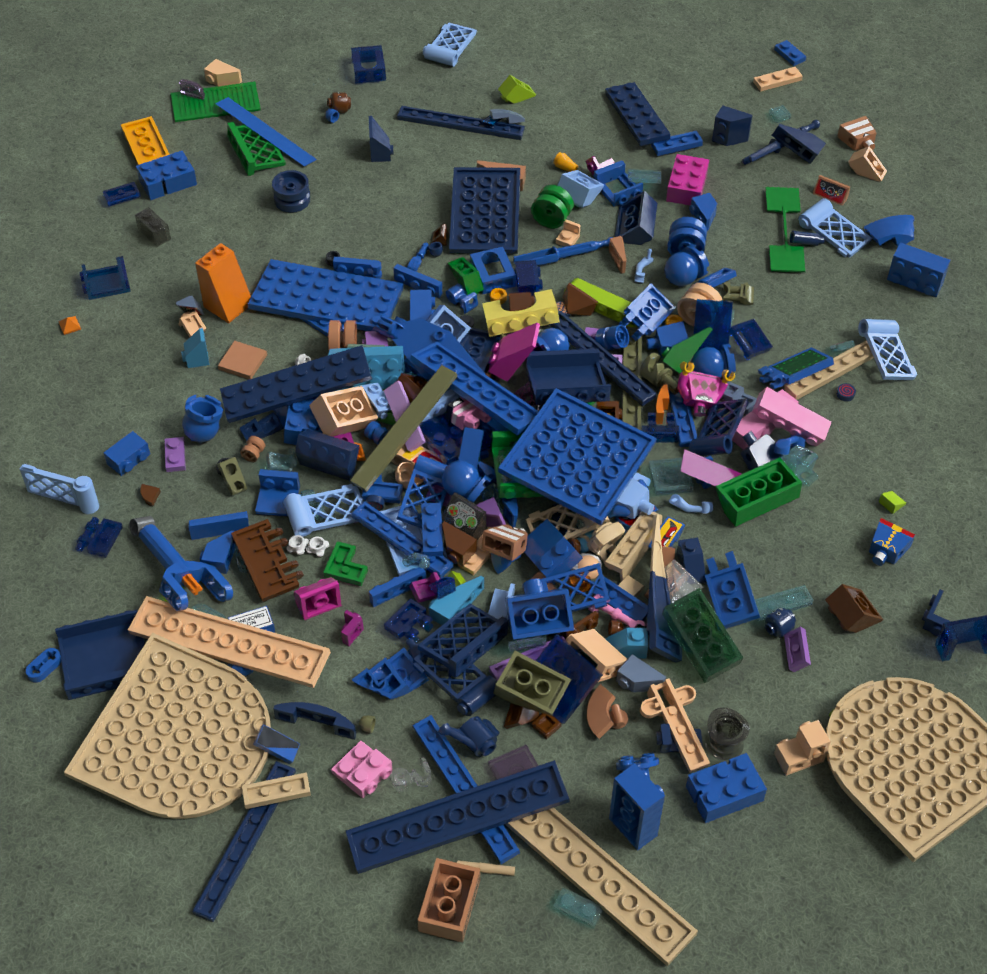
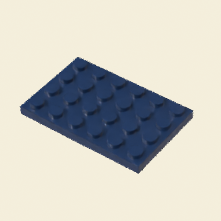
M454 167L449 253H477L503 247L506 254H518L520 168Z

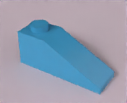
M479 576L441 593L437 599H433L429 605L430 619L443 625L468 604H472L484 589V577Z

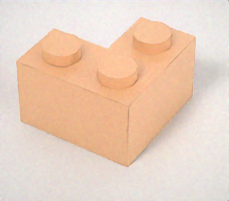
M819 720L814 722L808 721L800 725L796 738L780 741L776 745L774 755L787 776L824 762L831 741Z

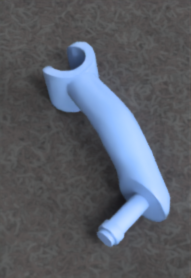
M648 249L647 257H644L636 265L634 282L644 283L645 273H642V269L653 262L654 259L651 257L652 249Z
M678 494L672 495L669 503L688 513L706 514L713 511L712 502H702V506H693L684 501Z

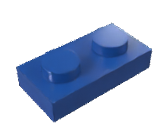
M788 40L775 45L774 50L793 66L806 61V56Z

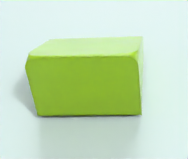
M893 491L881 494L879 503L892 514L906 505V502Z

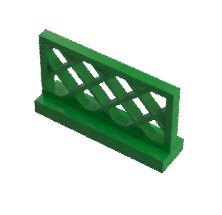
M234 122L227 123V138L248 176L254 175V170L285 166L286 161L281 152L272 143L260 140L263 137L246 125L235 126ZM240 131H245V132H248V133H247V134H243V133H240ZM253 134V135H256V136H258V137H257V138H254V137H251L250 135ZM248 140V141H251V142H253V143H252V144H249V143H246L245 141ZM256 144H259V145H261V146H263V147H262V148H259V147H257V146H255V145H256ZM266 148L272 149L273 152L266 150ZM253 150V151H256V152H258V153H257V154H254V153H251L250 151ZM264 154V155H267V156H269V157H268V158H265V157H262L261 155ZM259 160L264 163L256 164V161Z

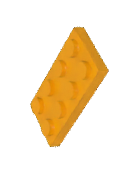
M152 116L121 124L122 131L137 165L170 155Z

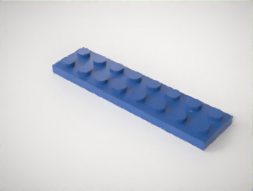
M438 342L411 354L410 361L432 376L441 365L456 372L457 378L449 388L516 435L523 433L539 412Z

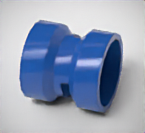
M372 421L366 427L364 435L368 439H373L374 443L379 445L389 430L385 427L382 428L378 422Z

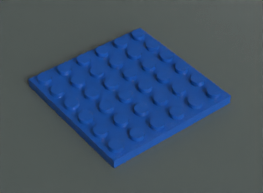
M556 388L501 463L498 472L602 525L655 445L657 438Z

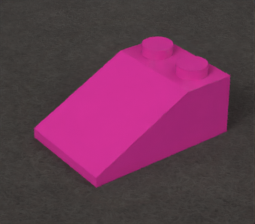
M532 324L504 336L499 343L496 342L491 349L493 354L488 362L490 364L488 372L508 381L536 347L540 324Z

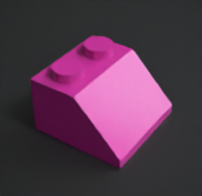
M332 577L321 579L317 583L303 586L294 591L295 602L304 620L342 606L339 583Z

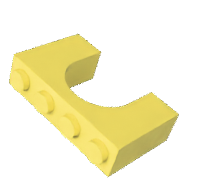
M552 289L535 292L536 303L530 308L520 311H506L502 309L500 300L482 303L489 337L515 332L535 323L544 326L560 322Z

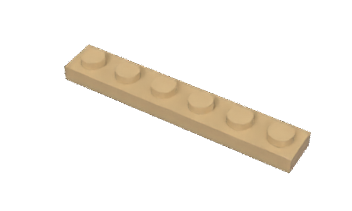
M867 340L834 357V365L790 385L786 383L784 390L794 399L798 400L873 359L874 357Z

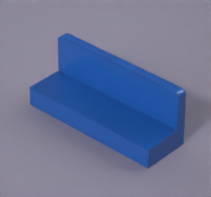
M247 511L189 520L188 527L191 540L220 536L230 531L240 530L249 526Z

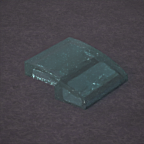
M628 169L627 182L661 184V171Z

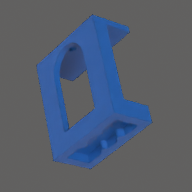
M622 160L594 171V179L604 184L601 190L602 194L614 207L624 204L643 192V183L635 184L625 173L626 164ZM618 179L626 189L613 194L605 184Z
M503 247L470 254V263L479 271L484 288L482 294L490 293L495 288L508 289L516 287V274ZM500 261L504 272L489 276L484 265Z

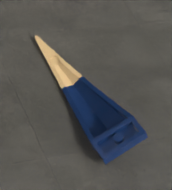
M656 514L653 516L647 633L650 637L649 649L677 663L682 661V640L669 596L662 554L659 515Z

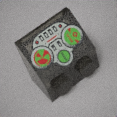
M455 492L442 515V523L445 521L478 540L483 531L486 530V511Z

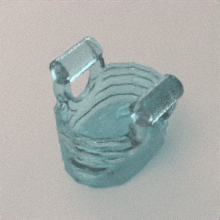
M796 445L790 449L788 455L782 457V460L801 480L802 484L809 487L819 478L818 474L812 470L818 459V455L814 451ZM804 472L810 473L806 479L801 477V474Z

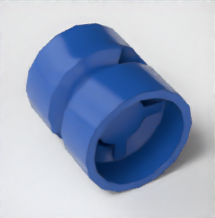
M624 325L600 328L596 332L595 341L607 351L625 348L629 344V333Z

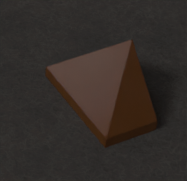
M568 283L562 296L568 314L591 316L598 303L597 300L571 283Z
M511 703L504 727L508 729L534 721L540 716L539 712Z

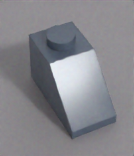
M632 654L617 671L616 681L623 689H628L633 693L646 692L649 690L650 685H658L665 682L666 676Z

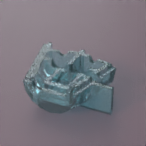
M547 635L515 639L509 642V650L514 652L544 646L547 642Z

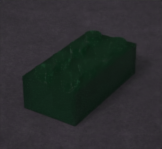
M700 588L664 607L663 617L704 683L741 663L744 657Z

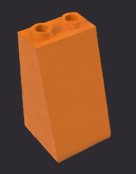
M220 243L195 262L204 308L230 323L248 308L251 295L234 251Z

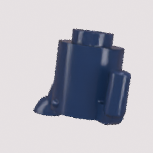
M479 716L467 720L460 729L452 728L448 723H445L438 730L439 734L449 735L467 745L476 756H488L497 746V736L499 735V731L489 720H482Z

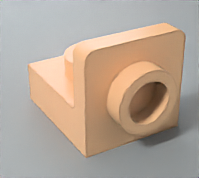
M565 220L563 230L556 238V244L564 247L574 245L580 237V224Z
M196 311L192 313L186 312L181 315L179 325L184 327L189 337L199 328H203L204 332L207 328Z

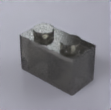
M149 207L135 214L138 230L156 247L171 240L168 224Z

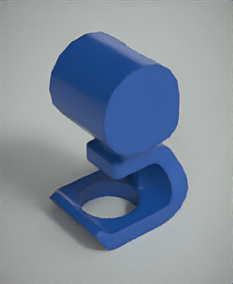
M456 284L446 291L447 299L454 305L460 303L464 314L478 306L477 294L472 292L467 295L466 290L461 284ZM473 298V303H469V300Z

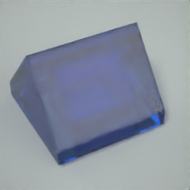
M445 576L429 585L438 600L456 591L455 580L452 577Z

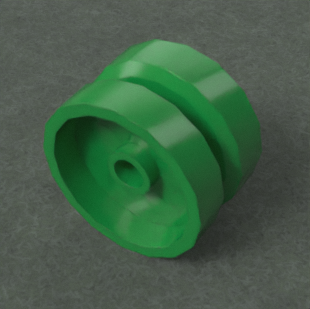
M546 185L532 203L531 214L540 225L556 229L564 224V221L574 207V201L571 195L562 187Z

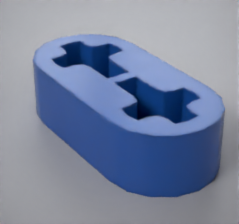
M46 649L26 667V674L31 682H41L61 664V655L58 649ZM34 670H35V671H40V673H38V674H37V673H32V672H33Z

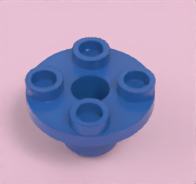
M654 753L642 754L641 758L634 759L633 755L622 756L619 762L616 763V769L626 770L635 763L649 775V768L658 765L659 758L655 757Z

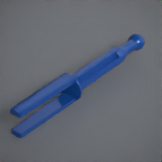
M613 237L603 241H589L562 248L553 246L552 248L514 256L513 261L518 263V269L558 262L561 258L593 252L606 246L609 247L610 238Z

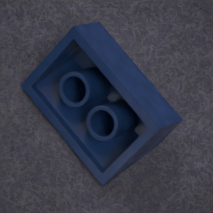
M645 191L619 206L615 237L622 236L623 242L626 244L642 245L645 242L651 241L654 236L658 203Z
M306 429L298 434L295 453L300 465L350 481L354 476L360 445Z

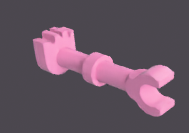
M596 594L594 598L599 599L603 598V596ZM608 604L602 608L596 609L595 606H592L588 609L591 612H598L601 609L611 615L612 619L619 620L630 628H637L639 624L647 626L646 622L642 620L636 621L623 614L621 609H615Z

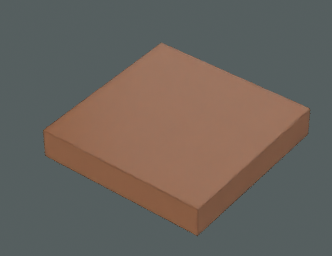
M234 341L218 364V369L250 380L266 358L267 351Z

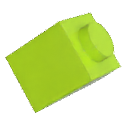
M511 75L498 88L502 94V99L506 102L511 101L514 104L536 96L529 85Z

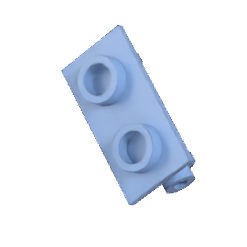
M378 383L362 385L372 406H374L377 416L385 419L388 416L387 412L391 408Z

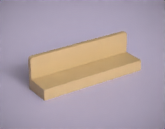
M642 512L605 561V567L620 573V582L631 574L649 549L648 546L652 541L653 516L658 513L652 512L648 515ZM658 514V515H659L660 526H661V525H662V515Z

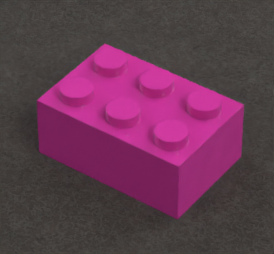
M677 154L668 185L666 201L691 205L693 197L702 195L708 173L709 159Z

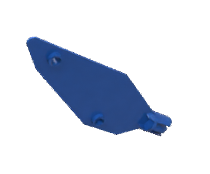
M381 315L380 318L382 320H378V326L373 328L375 332L392 339L397 346H403L404 355L409 361L411 354L438 342L484 373L450 331L424 319L418 318L399 323ZM410 361L424 379L430 380L432 378V375Z

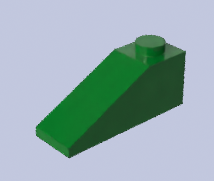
M464 257L448 262V266L457 282L464 287L467 295L472 292L479 294L480 291L484 290L479 271Z
M707 327L672 345L670 348L667 347L661 354L663 357L661 361L680 374L683 371L680 368V364L682 362L688 364L713 329Z

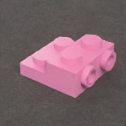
M360 741L331 769V772L360 797L364 798L367 794L375 791L377 784L382 779L385 780L392 773V761L377 749L372 750L364 742Z

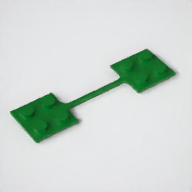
M766 187L767 211L780 212L783 215L785 242L782 246L769 245L770 270L805 273L804 247L790 246L788 244L786 213L801 212L799 188Z

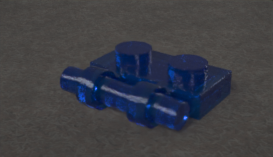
M92 517L91 521L85 525L83 535L79 536L75 549L82 552L84 547H87L88 553L106 558L123 528L122 523L103 518L101 524H98L99 519Z

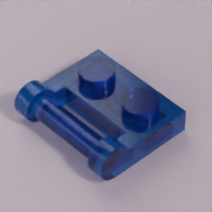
M755 319L734 325L727 330L728 334L733 336L743 351V356L746 360L768 352L773 348ZM739 332L743 334L752 349H749Z

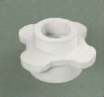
M300 535L293 536L289 540L287 551L302 555L305 552L306 546L309 545V540L304 539Z
M313 537L309 542L310 546L306 547V551L321 557L325 554V549L329 547V542L325 541L322 537Z

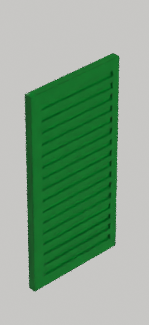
M255 81L173 92L170 94L175 122L231 115L215 104L227 97L249 112L261 111Z

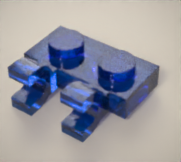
M648 413L647 425H642L641 431L657 438L656 443H678L680 429L679 425H675L674 413H667L666 425H656V413Z
M410 598L384 624V629L398 639H401L403 636H406L407 640L412 638L417 644L420 641V638L417 637L419 631L412 627L418 622L424 630L429 632L434 626L430 623L433 621L432 617L425 615L426 608Z

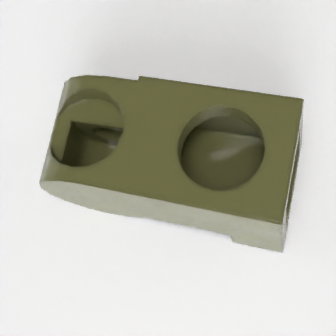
M236 457L217 464L232 496L247 490Z

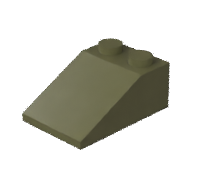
M514 651L495 685L493 694L512 704L552 716L571 679Z

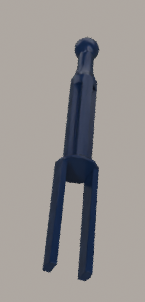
M813 120L811 124L797 129L809 132L812 129H818L820 122ZM771 139L767 146L742 159V162L746 165L773 151L779 153L785 145L777 139Z

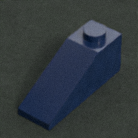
M779 124L771 135L809 164L813 162L826 144L812 133Z

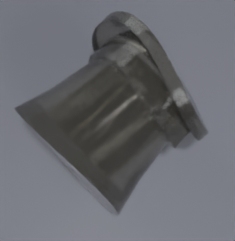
M721 707L713 710L709 715L707 723L708 733L705 737L707 750L721 760H729L739 756L744 748V740L750 731L747 720L740 713L730 708Z

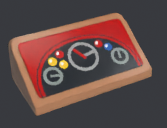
M819 175L813 194L836 204L844 205L848 199L850 187Z

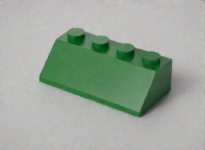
M779 457L721 483L715 489L725 515L736 527L799 498L802 482Z

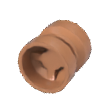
M250 436L246 442L247 445L242 448L240 454L245 460L256 462L260 456L259 453L263 452L266 445L259 437Z

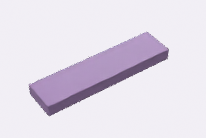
M396 381L384 390L396 422L410 405L400 381ZM420 426L417 427L405 443L407 450L410 452L426 442Z

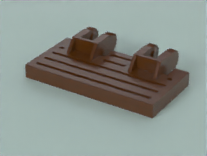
M268 519L231 533V537L262 602L299 588L298 580L304 576L301 570L285 576L284 573L296 569L299 564L296 560L285 563L287 562V557L282 547L288 544L286 538L269 543L270 540L281 536L283 531L281 528L270 530L271 524Z

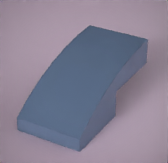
M503 109L490 110L492 119L506 118L509 124L525 122V118L516 112Z
M728 382V386L721 397L725 401L747 398L749 403L744 412L745 414H749L753 410L757 398L745 394L744 387L732 382Z

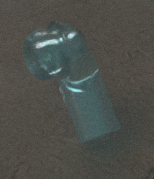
M414 552L404 557L402 563L406 567L419 563L421 569H427L430 567V558L427 555Z

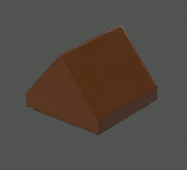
M442 224L433 232L431 243L440 242L442 246H447L448 230L446 224Z

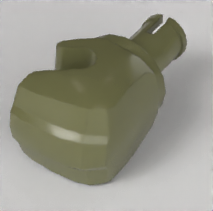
M651 353L640 368L641 375L654 386L662 387L664 384H668V389L672 394H677L679 392L677 389L678 383L671 377L672 370L670 368L664 369V364L658 363L661 356L657 353Z

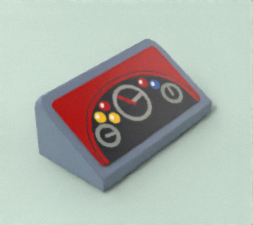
M188 296L176 302V305L184 313L196 311L198 315H204L200 303L193 296Z

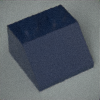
M722 105L715 116L712 142L724 146L748 142L753 115Z

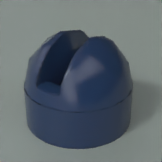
M440 242L429 244L428 247L431 255L438 257L442 254L443 248Z

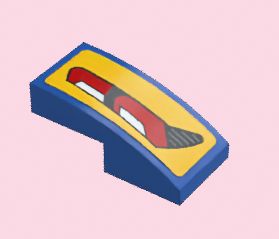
M668 516L660 526L661 545L672 547L674 542H677L686 525ZM652 541L648 546L650 549H652Z

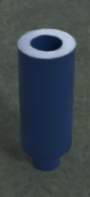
M792 231L790 233V243L818 246V244H823L825 238L820 237L817 233Z

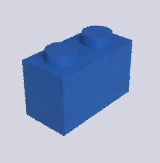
M134 431L103 452L107 465L121 476L131 471L135 465L144 461L150 455L148 443Z

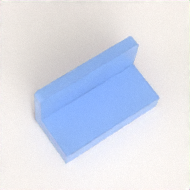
M510 584L509 591L495 589L488 614L497 619L502 616L508 619L505 597L515 596V584ZM486 622V626L492 625L491 623Z

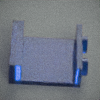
M987 615L943 623L935 643L942 662L951 659L957 644L979 640L984 653L987 654Z

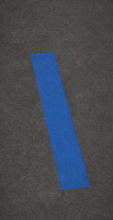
M229 97L215 103L301 165L306 166L317 160Z

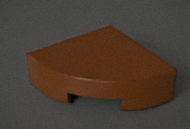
M142 484L140 488L141 496L145 503L153 507L161 493L160 488Z

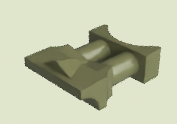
M730 282L723 283V289L727 292L723 296V304H730V301H740L744 305H753L754 287L749 286L748 283L741 284V286H730Z

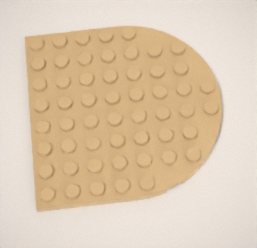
M152 633L64 771V774L77 782L154 816L187 819L207 815L230 805L243 795L242 786L254 783L262 772L269 753L254 746L253 743L260 726L264 724L271 728L269 713L259 691L247 681L244 675L221 662Z
M889 677L883 681L874 682L872 680L861 684L844 695L837 703L826 728V734L831 741L826 754L830 769L844 792L912 862H915L987 807V723L961 699L950 692L946 694L934 688L933 684L921 680Z

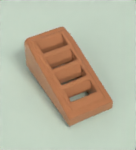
M622 236L610 238L609 253L619 271L625 273L626 255Z

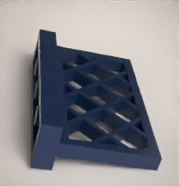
M470 603L418 644L417 650L449 668V674L456 678L507 636L509 620L503 616L497 619ZM469 612H472L476 614L477 617H466V615ZM484 622H489V623H491L492 625H491V626H482V623H484ZM464 623V627L453 628L454 624ZM467 623H478L479 627H467ZM465 633L466 637L455 638L454 634ZM469 633H480L477 637H469ZM442 634H451V638H440ZM467 643L463 648H456L455 644ZM438 644V649H430L427 647L428 645ZM441 644H452L453 648H441ZM442 654H454V656L448 660Z

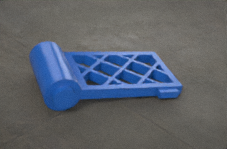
M418 455L396 518L397 520L422 529V513L419 514L415 506L434 499L436 503H441L442 508L447 492L443 489L442 492L436 494L432 486L439 485L443 487L441 482L442 473L448 465ZM415 477L422 479L425 485L417 487L414 481ZM428 488L432 496L424 498L420 490ZM416 492L420 500L412 503L409 495ZM411 508L415 516L407 517L402 514L404 510Z
M600 563L543 579H530L522 584L524 594L548 591L547 584L551 582L561 584L558 589L564 586L573 591L570 595L572 612L595 606L596 609L607 606V602H610ZM597 570L599 576L595 582L586 578L589 572ZM575 576L580 579L575 588L566 583L569 577ZM583 581L593 585L588 594L578 590ZM595 588H598L604 592L605 597L595 599L591 594ZM576 593L585 597L581 604L571 602Z

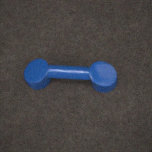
M796 435L780 439L775 443L774 453L788 455L790 447L804 449L806 440Z

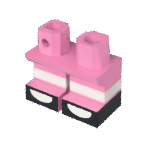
M462 396L447 406L445 418L461 430L465 427L477 429L480 425L479 419L485 423L491 420L489 415Z

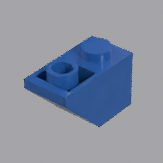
M710 193L693 197L689 206L690 213L696 219L703 222L708 231L717 209V202Z

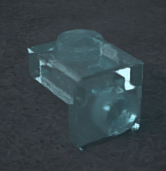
M289 449L287 455L268 452L266 455L267 470L291 472L297 465L294 449Z

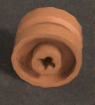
M330 320L328 332L329 350L347 348L348 344H357L356 320H346L344 331H342V323L339 320Z

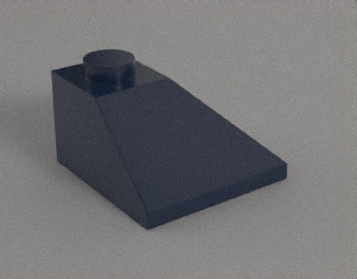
M369 116L371 162L391 161L390 155H394L393 145H390L389 137L376 120Z

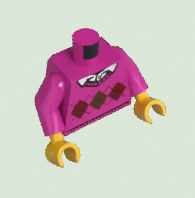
M682 362L680 368L683 372L680 373L677 389L683 398L684 404L694 407V416H705V409H709L717 404L728 386L727 382L734 380L735 373L731 372L727 378L729 370H723V380H720V377L693 372L694 364L692 362L688 363L687 368V363Z

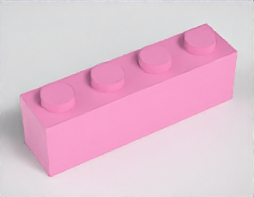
M768 387L759 393L752 410L759 418L772 422L776 427L790 432L791 435L804 438L808 444L818 446L825 440L831 425V421Z
M783 389L777 392L787 397L788 399L798 403L796 399H794ZM751 411L741 419L732 441L744 450L748 447L742 438L746 433L752 431L758 439L765 434L770 435L778 427L766 419L759 418L757 414Z

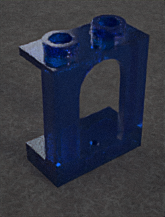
M382 45L351 48L355 84L386 81ZM376 62L377 65L374 68L366 69L362 67L361 63Z

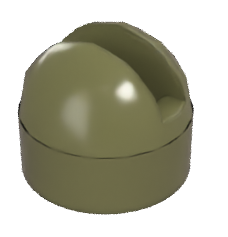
M365 715L361 717L359 726L362 731L373 733L376 722L375 716Z

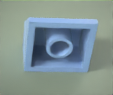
M579 170L562 174L558 186L565 189L571 195L575 206L582 208L593 202L603 189L604 184Z
M439 305L427 320L450 331L459 343L471 329L445 305Z

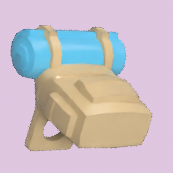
M608 522L595 530L580 535L577 538L581 544L580 553L592 551L605 564L607 560L606 551L613 552L616 548V542L625 532L624 527L619 522Z

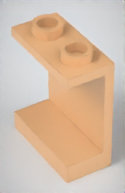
M595 629L570 634L566 638L565 645L561 650L563 653L582 649L598 664L591 676L596 683L617 677V671L628 660Z

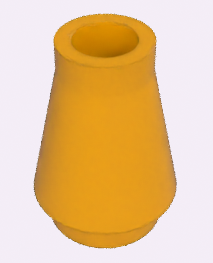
M559 152L554 158L553 164L557 168L568 172L578 169V165L565 153Z

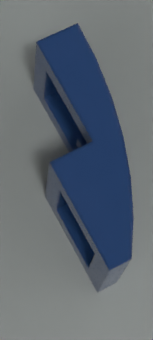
M274 412L260 421L254 418L240 427L246 441L250 436L262 439L283 429L281 422Z

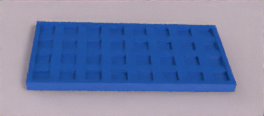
M271 259L248 302V309L320 322V320L327 322L339 320L342 325H344L346 320H356L357 329L374 331L373 328L378 326V320H382L380 318L381 315L391 319L402 293L403 283Z

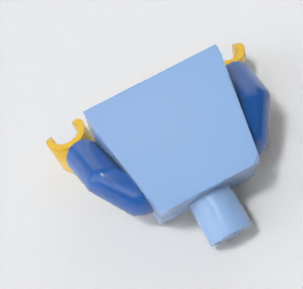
M631 479L608 514V518L628 517L634 519L641 511L648 515L653 512L654 505L649 502V489L644 480Z

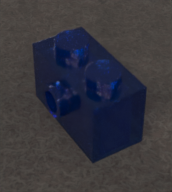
M536 260L515 261L517 291L531 292V296L535 297V292L543 290L542 279H539L541 277L540 267H537Z

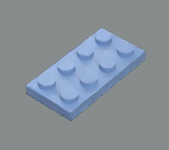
M401 506L379 511L423 541L421 528L396 519ZM411 508L404 510L402 514L407 517L415 516ZM386 541L398 576L421 566Z

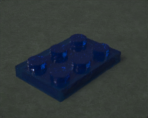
M696 299L693 334L707 327L713 329L697 351L705 347H714L719 350L720 345L729 344L733 301Z

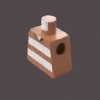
M866 116L840 125L837 137L854 151L868 146L872 150L875 148L876 131Z
M505 524L483 531L481 549L513 561L525 552L528 534L522 528L518 529Z

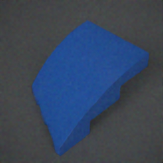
M913 215L890 216L864 226V229L879 245L891 239L896 246H899L900 242L907 244L914 240L913 222L915 219Z
M402 648L390 659L385 657L370 670L366 668L354 677L352 681L384 697L395 699L410 693L429 679L425 673L420 674L413 667V658L405 648Z

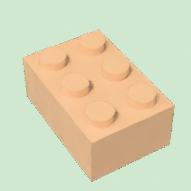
M362 386L321 394L309 405L323 434L329 436L366 429L370 422L378 419Z

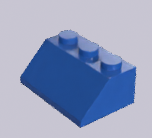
M566 588L505 597L513 640L574 630L569 590Z

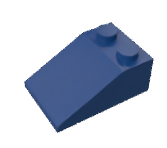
M548 519L542 522L527 537L525 553L546 577L568 572L583 559Z

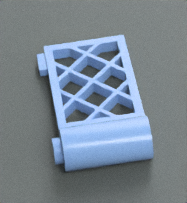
M448 23L443 25L441 28L442 32L434 42L424 47L423 55L425 59L455 66L458 57L474 38L477 30Z
M824 198L802 213L798 219L802 228L812 229L821 237H824L844 257L848 256L850 258L872 240L869 235L835 211L831 202ZM833 216L838 222L830 221V218ZM819 226H827L828 230H822ZM831 226L839 227V231L831 230ZM842 227H848L851 229V232L843 231ZM832 235L840 236V240H835L832 238ZM844 236H852V241L844 240ZM855 237H861L864 241H856ZM845 245H853V249L850 251Z
M862 319L858 325V332L860 336L866 338L883 380H914L917 372L914 366H911L899 339L898 323L895 320ZM874 340H877V341L880 342L882 345L879 346L878 344H876V343L874 342ZM887 340H893L895 346L889 343ZM883 346L887 347L888 349H890V350L892 351V353H889L888 351H886V350H885L884 348H882V347H883ZM879 352L888 358L887 361L880 356ZM896 353L897 355H899L902 361L895 357L893 354ZM889 360L893 361L899 366L896 368L894 365L889 363ZM885 367H887L894 373H887ZM900 367L906 370L908 374H905L904 372L899 370Z
M27 464L20 467V472L28 492L77 505L85 514H92L99 509V502L91 478L80 476L73 479L40 470Z
M352 484L343 485L341 489L306 496L291 493L283 501L295 536L300 535L302 537L309 535L312 531L358 522L352 518L350 512L353 507L357 509L363 503L358 487ZM354 493L356 498L353 502L345 498V495ZM334 497L338 499L336 505H333L326 501L327 498ZM316 501L320 505L316 509L310 506L308 502ZM341 501L350 505L348 511L338 507ZM323 505L332 509L329 515L320 511ZM336 511L345 516L343 519H336L332 515ZM316 515H319L326 520L324 523L316 524L314 518Z

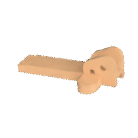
M666 679L665 682L658 685H650L647 692L648 699L643 701L640 707L641 715L645 718L662 716L665 723L670 725V734L689 773L709 766L710 762L683 708V706L694 701L696 697L695 689L689 685L674 689L670 679ZM658 690H663V694L670 704L669 707L665 708Z

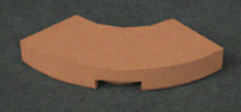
M601 684L593 692L587 708L588 724L598 739L614 725L610 719L609 711L611 704L616 699Z

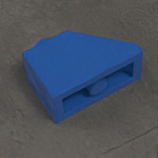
M230 531L207 543L205 550L200 554V562L215 566L220 573L227 574L236 548L231 537V533L235 531Z

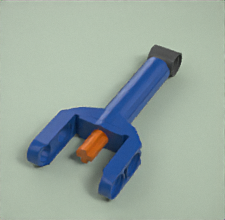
M145 516L130 520L129 529L133 536L139 535L142 542L166 569L159 591L176 611L188 608L187 592L182 586H186L191 593L198 595V592L203 589L199 581H202L217 600L224 602L232 599V586L216 567L202 562L185 561L155 526L153 517Z

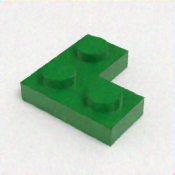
M337 541L323 573L324 577H332L338 581L362 586L368 572V566L351 562L356 552V546Z

